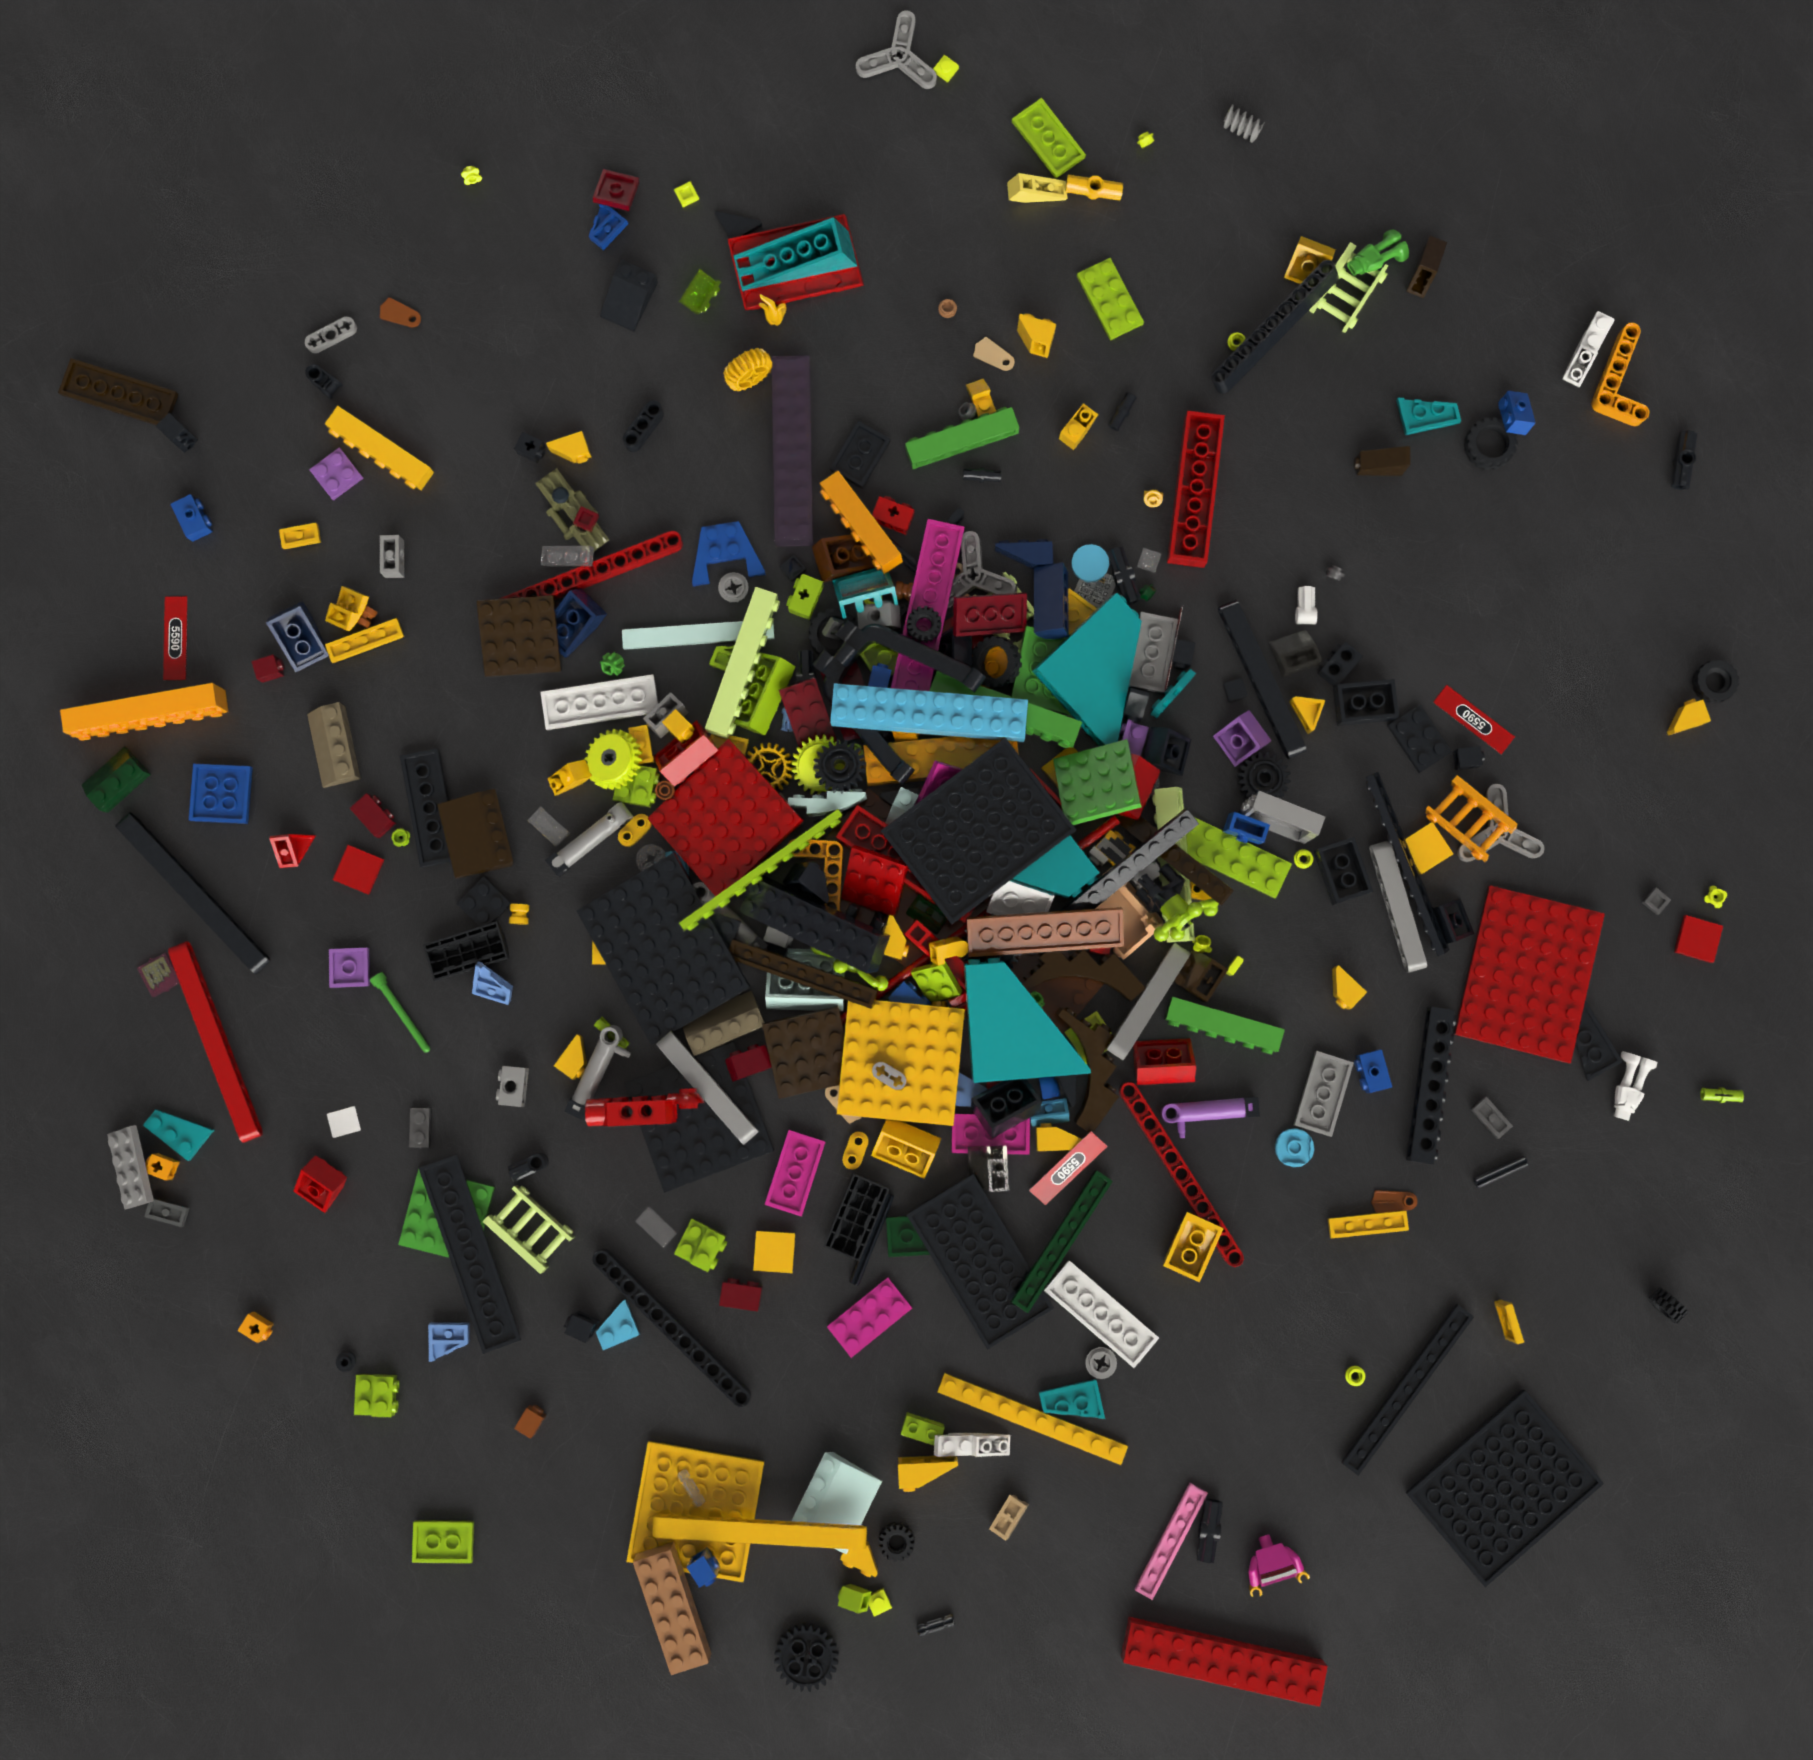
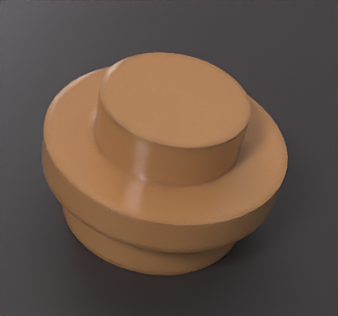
M950 299L941 301L938 307L940 315L944 318L953 317L957 312L956 303Z

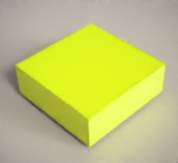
M691 181L674 189L682 207L699 200Z
M1235 956L1227 967L1229 970L1226 974L1229 976L1234 975L1244 959L1240 956Z

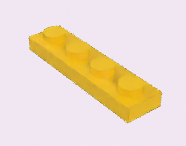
M395 618L327 643L325 646L331 662L336 663L405 636L399 620Z
M1405 1210L1327 1218L1331 1239L1409 1230L1407 1211Z

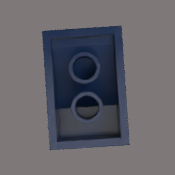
M581 588L570 590L555 610L560 653L567 658L597 629L607 615Z
M303 601L269 617L266 621L295 672L329 656L313 617Z

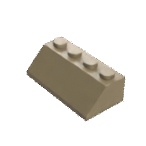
M337 702L320 706L308 713L307 716L322 787L326 788L360 780L361 777L346 707Z
M751 990L728 1000L684 1026L683 1030L693 1056H698L763 1028L762 1023H765V1020Z

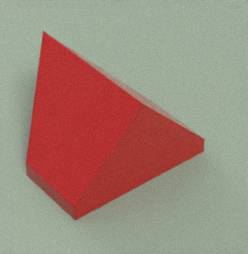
M285 834L270 836L269 839L279 868L299 866L316 835Z

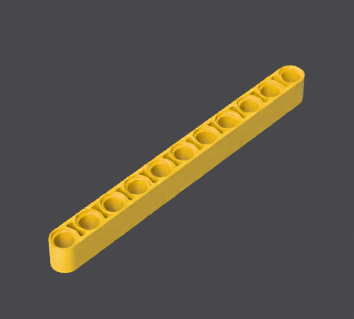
M656 1514L653 1515L652 1537L862 1550L866 1549L867 1527L849 1524Z

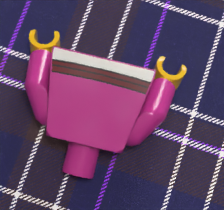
M1270 1535L1259 1538L1262 1549L1255 1551V1556L1251 1558L1248 1570L1249 1591L1252 1597L1254 1590H1259V1595L1261 1596V1587L1296 1577L1302 1583L1300 1580L1302 1575H1305L1307 1579L1310 1578L1304 1570L1299 1555L1291 1548L1284 1546L1282 1543L1273 1545Z

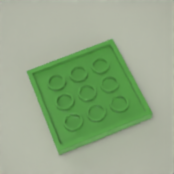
M1025 627L1019 652L1022 656L1020 659L1022 667L1019 668L1020 673L1013 682L1011 697L1027 699L1028 703L1059 714L1071 716L1032 672L1066 638L1044 639L1034 633L1033 627Z
M1127 739L1053 759L1062 812L1072 825L1142 807Z
M418 1169L398 1245L449 1257ZM466 1180L484 1230L485 1223H483V1220L488 1216L495 1187Z

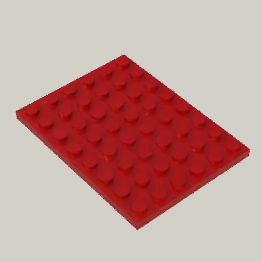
M1488 886L1454 1035L1570 1064L1605 913Z

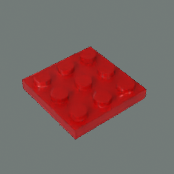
M854 845L851 848L841 899L895 917L898 911L907 865L901 860Z

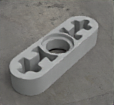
M343 317L308 335L305 338V346L310 352L319 353L354 335L357 331V325L352 318ZM346 323H348V324L350 325V329H349V330H347V329L345 328V327H346V326H345ZM329 331L336 332L333 339L326 338V334ZM313 340L316 341V347L312 345Z

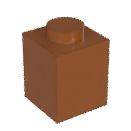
M529 1405L514 1429L531 1439L546 1417V1414L543 1413L544 1410L537 1405Z

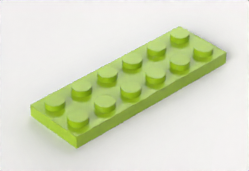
M1195 818L1199 824L1186 834L1187 853L1199 863L1274 899L1277 897L1292 863L1248 842H1240L1236 840L1237 837L1224 833L1222 830Z

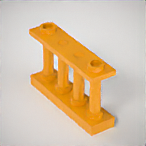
M1457 775L1452 780V791L1435 810L1428 806L1425 814H1427L1426 817L1434 824L1438 823L1471 850L1473 857L1479 861L1482 859L1486 862L1489 857L1486 853L1488 848L1503 832L1506 833L1508 831L1512 834L1518 824ZM1458 795H1463L1468 799L1467 804L1448 822L1441 816L1442 812ZM1473 807H1478L1483 811V815L1465 834L1455 828ZM1493 819L1498 823V827L1480 847L1477 846L1470 839L1488 820Z

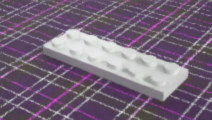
M653 674L541 692L546 730L647 715L658 704Z
M1070 1260L1066 1262L1044 1289L1046 1293L1133 1368L1136 1367L1159 1339L1157 1335Z

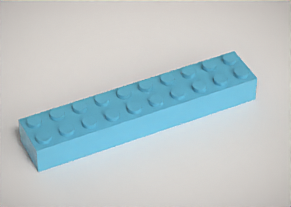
M834 684L830 722L831 726L990 740L1006 738L1008 741L1024 742L1028 700Z

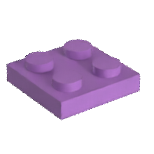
M340 447L309 469L333 501L363 479Z
M369 948L329 949V988L370 986Z

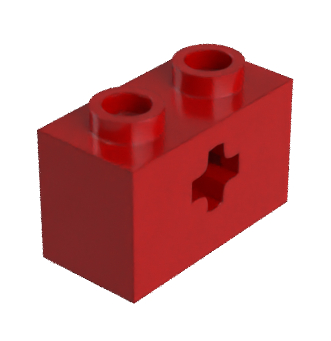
M879 496L872 516L879 525L907 535L915 515V510L909 504H899L891 497L884 496L883 498ZM894 511H896L897 515L895 514L893 517H891L890 513L892 514Z

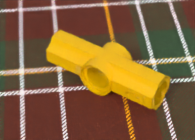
M1068 175L1065 192L1086 195L1089 199L1100 197L1121 200L1123 183L1103 180L1099 176L1088 178ZM1090 186H1096L1098 189L1094 190Z

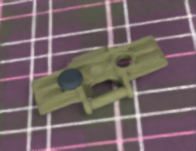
M557 468L535 483L552 506L547 510V515L553 518L566 540L575 537L587 555H590L609 541L597 522L592 532L580 531V528L575 525L568 528L557 513L563 509L572 522H574L581 506L598 514L597 510L586 499L583 491L574 492Z

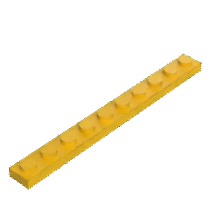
M944 1373L937 1391L940 1394L1119 1465L1122 1464L1128 1448L1126 1444L1053 1415L1043 1413L1040 1410L947 1373Z

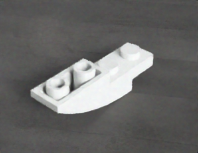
M1599 311L1596 312L1568 364L1562 378L1563 380L1577 387L1581 386L1615 320L1614 318Z
M948 1433V1435H935L934 1456L972 1455L982 1457L1010 1455V1435L993 1433Z

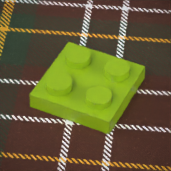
M946 961L943 965L938 966L933 963L913 968L911 971L922 993L930 1002L960 996L963 992Z

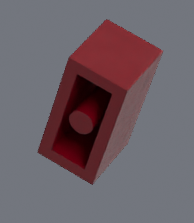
M366 793L350 807V810L374 837L380 839L397 824L393 820L395 816L388 809L384 810L381 807L382 801L375 794L372 796Z
M758 1044L747 1047L748 1051L741 1053V1050L730 1053V1057L725 1059L732 1082L772 1068L765 1045L759 1047Z
M728 1278V1281L724 1280L722 1283L719 1306L758 1312L763 1286H758L759 1282L747 1281V1284L739 1283V1279Z

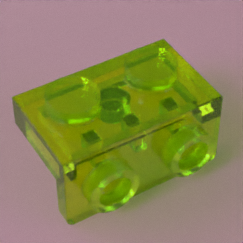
M700 269L695 274L679 302L696 315L702 312L705 313L711 305L709 301L712 296L715 297L720 291L718 286L721 281H715Z

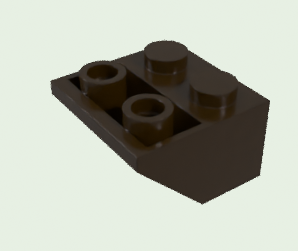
M1192 950L1189 958L1173 982L1205 1003L1208 1002L1229 969L1214 959Z

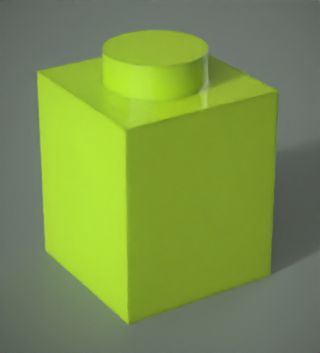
M853 1584L844 1585L838 1594V1606L858 1614L866 1612L872 1591Z

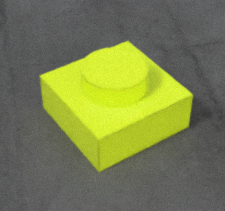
M944 55L933 70L936 72V75L948 83L959 69V65Z
M884 1588L871 1594L869 1607L874 1617L892 1608Z

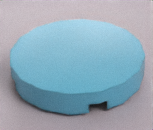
M1093 544L1084 545L1078 548L1073 555L1071 561L1072 571L1077 578L1084 580V582H1096L1107 573L1109 557L1100 546Z
M1297 1128L1287 1129L1277 1137L1275 1153L1283 1164L1291 1167H1301L1313 1157L1314 1142L1304 1130Z

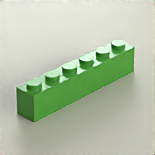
M1002 407L996 413L990 415L985 413L980 415L978 419H967L957 426L949 425L943 428V431L937 433L932 431L919 439L918 437L911 438L905 443V450L912 469H916L1019 434V425L1012 407Z
M1170 997L1164 1020L1168 1021V1025L1174 1027L1184 1025L1187 1026L1186 1030L1198 1033V1030L1206 1032V1036L1216 1038L1218 1035L1224 1037V1041L1235 1044V1041L1243 1043V1047L1254 1049V1046L1262 1048L1261 1052L1271 1055L1273 1052H1279L1285 1030L1175 997Z

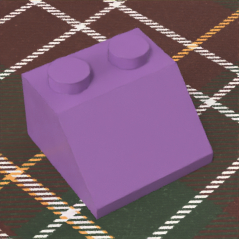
M1250 710L1238 716L1213 736L1235 767L1271 742V739Z

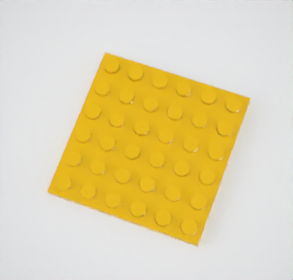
M875 1000L873 1008L870 1009L848 1001L837 1114L953 1126L965 1009ZM877 1062L887 1063L905 1075L906 1085L900 1090L889 1087L873 1076V1066ZM883 1065L876 1067L878 1076L884 1074L888 1077L889 1073L884 1070L885 1066ZM891 1075L889 1077L894 1080V1086L903 1084L901 1076L896 1078Z
M648 1441L626 1562L633 1563L637 1553L674 1542L684 1572L690 1573L687 1569L690 1558L708 1547L720 1566L716 1578L744 1582L750 1543L652 1537L653 1515L673 1514L755 1519L765 1461Z

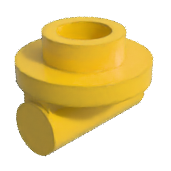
M1158 490L1144 491V503L1149 507H1158L1163 501V493Z

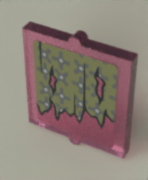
M167 953L155 959H149V962L137 968L152 998L163 992H169L170 988L179 984L175 969Z

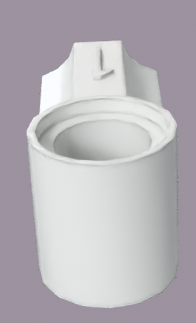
M1303 586L1298 588V607L1295 612L1296 624H1316L1315 587Z

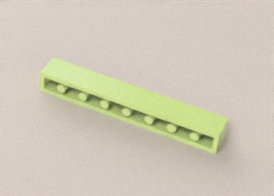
M755 587L705 726L707 733L725 739L734 734L736 728L734 722L736 717H740L742 699L745 700L748 695V682H752L755 671H753V668L760 661L761 653L759 652L761 646L764 647L768 637L766 636L767 629H771L773 625V612H777L780 605L776 593Z
M1182 788L1154 789L1155 794L1152 797L1153 804L1156 806L1154 821L1158 830L1184 809ZM1185 835L1175 844L1187 853ZM1160 856L1158 857L1161 867L1167 864ZM1171 866L1178 875L1185 879L1180 896L1189 905L1192 903L1190 880ZM1160 873L1159 879L1162 882V886L1169 884L1167 879ZM1162 914V917L1165 920V922L1168 921V919ZM1194 924L1185 929L1184 938L1178 941L1171 938L1169 930L1167 943L1195 941Z

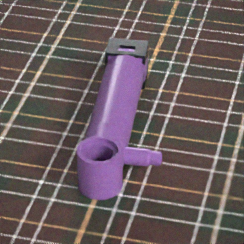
M1258 1097L1168 1103L1161 1107L1160 1117L1167 1123H1177L1179 1137L1185 1138V1122L1260 1117ZM1168 1108L1175 1110V1116L1172 1119L1166 1116Z

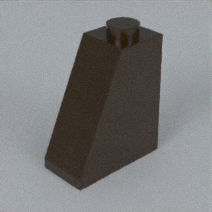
M1429 236L1406 292L1421 298L1425 297L1438 272L1447 242Z
M1410 446L1360 451L1358 456L1354 458V469H1357V475L1402 476L1411 465Z

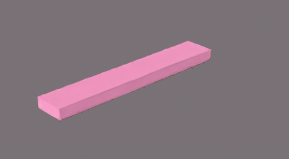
M1189 1483L1134 1588L1135 1591L1153 1600L1208 1494L1206 1491Z

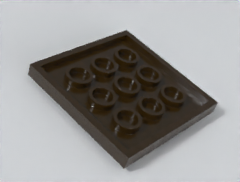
M554 595L476 601L485 677L562 671Z
M838 1006L762 1023L779 1099L840 1085L845 1035Z

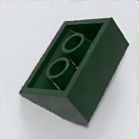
M124 747L86 780L82 787L86 796L98 810L108 813L151 774Z

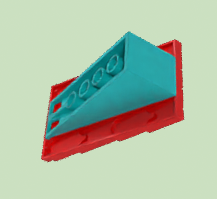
M845 214L727 239L744 308L747 311L760 309L759 303L766 304L761 300L760 294L770 298L775 304L779 305L864 286Z

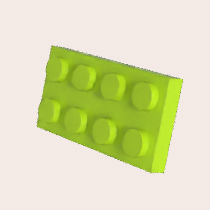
M1042 98L1012 118L1014 126L1055 179L1085 159L1086 154Z
M1111 258L1077 273V278L1109 340H1113L1144 324Z

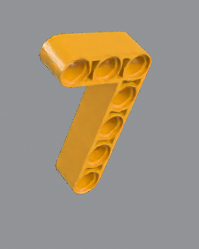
M1628 323L1619 332L1591 402L1594 411L1631 426H1639L1648 418L1650 413L1646 405L1617 394L1640 336L1641 330L1636 323ZM1626 331L1630 332L1632 337L1628 336ZM1619 348L1624 349L1626 354L1622 353ZM1613 365H1616L1619 370L1614 369ZM1606 382H1610L1612 387H1609ZM1600 398L1603 399L1606 404L1601 403ZM1617 405L1621 406L1623 411H1620ZM1635 412L1639 413L1641 418L1636 417Z
M810 840V845L799 853H793V857L825 859L824 873L827 887L832 883L838 886L836 893H828L829 901L827 904L835 903L837 906L836 910L840 911L843 847L837 841ZM818 844L821 850L818 854L810 852L812 845ZM837 845L840 848V852L837 855H831L829 853L831 846ZM832 864L839 867V871L835 875L828 872V868Z

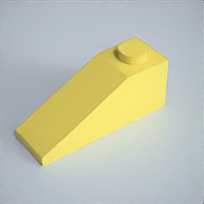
M1018 173L1007 182L1008 198L1011 201L1028 203L1068 199L1067 192H1065L1066 181Z

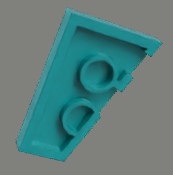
M1404 398L1396 399L1405 435L1460 424L1461 422L1457 403L1425 402L1418 399L1405 400Z
M1189 669L1187 673L1183 671L1176 679L1179 682L1175 686L1170 685L1164 692L1166 696L1162 700L1158 699L1153 704L1152 708L1154 710L1151 715L1157 719L1196 674L1192 669Z
M154 1110L143 1124L144 1127L187 1161L194 1157L214 1131V1129L198 1125L160 1110Z
M1096 1379L1039 1392L1043 1413L1105 1419Z

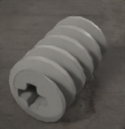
M1232 104L1225 116L1224 128L1227 129L1231 125L1230 131L1232 133L1236 129L1238 136L1244 132L1243 138L1247 139L1250 136V142L1253 143L1259 136L1265 122L1259 125V118L1253 122L1254 115L1247 119V112L1245 111L1240 115V108L1234 112V105Z

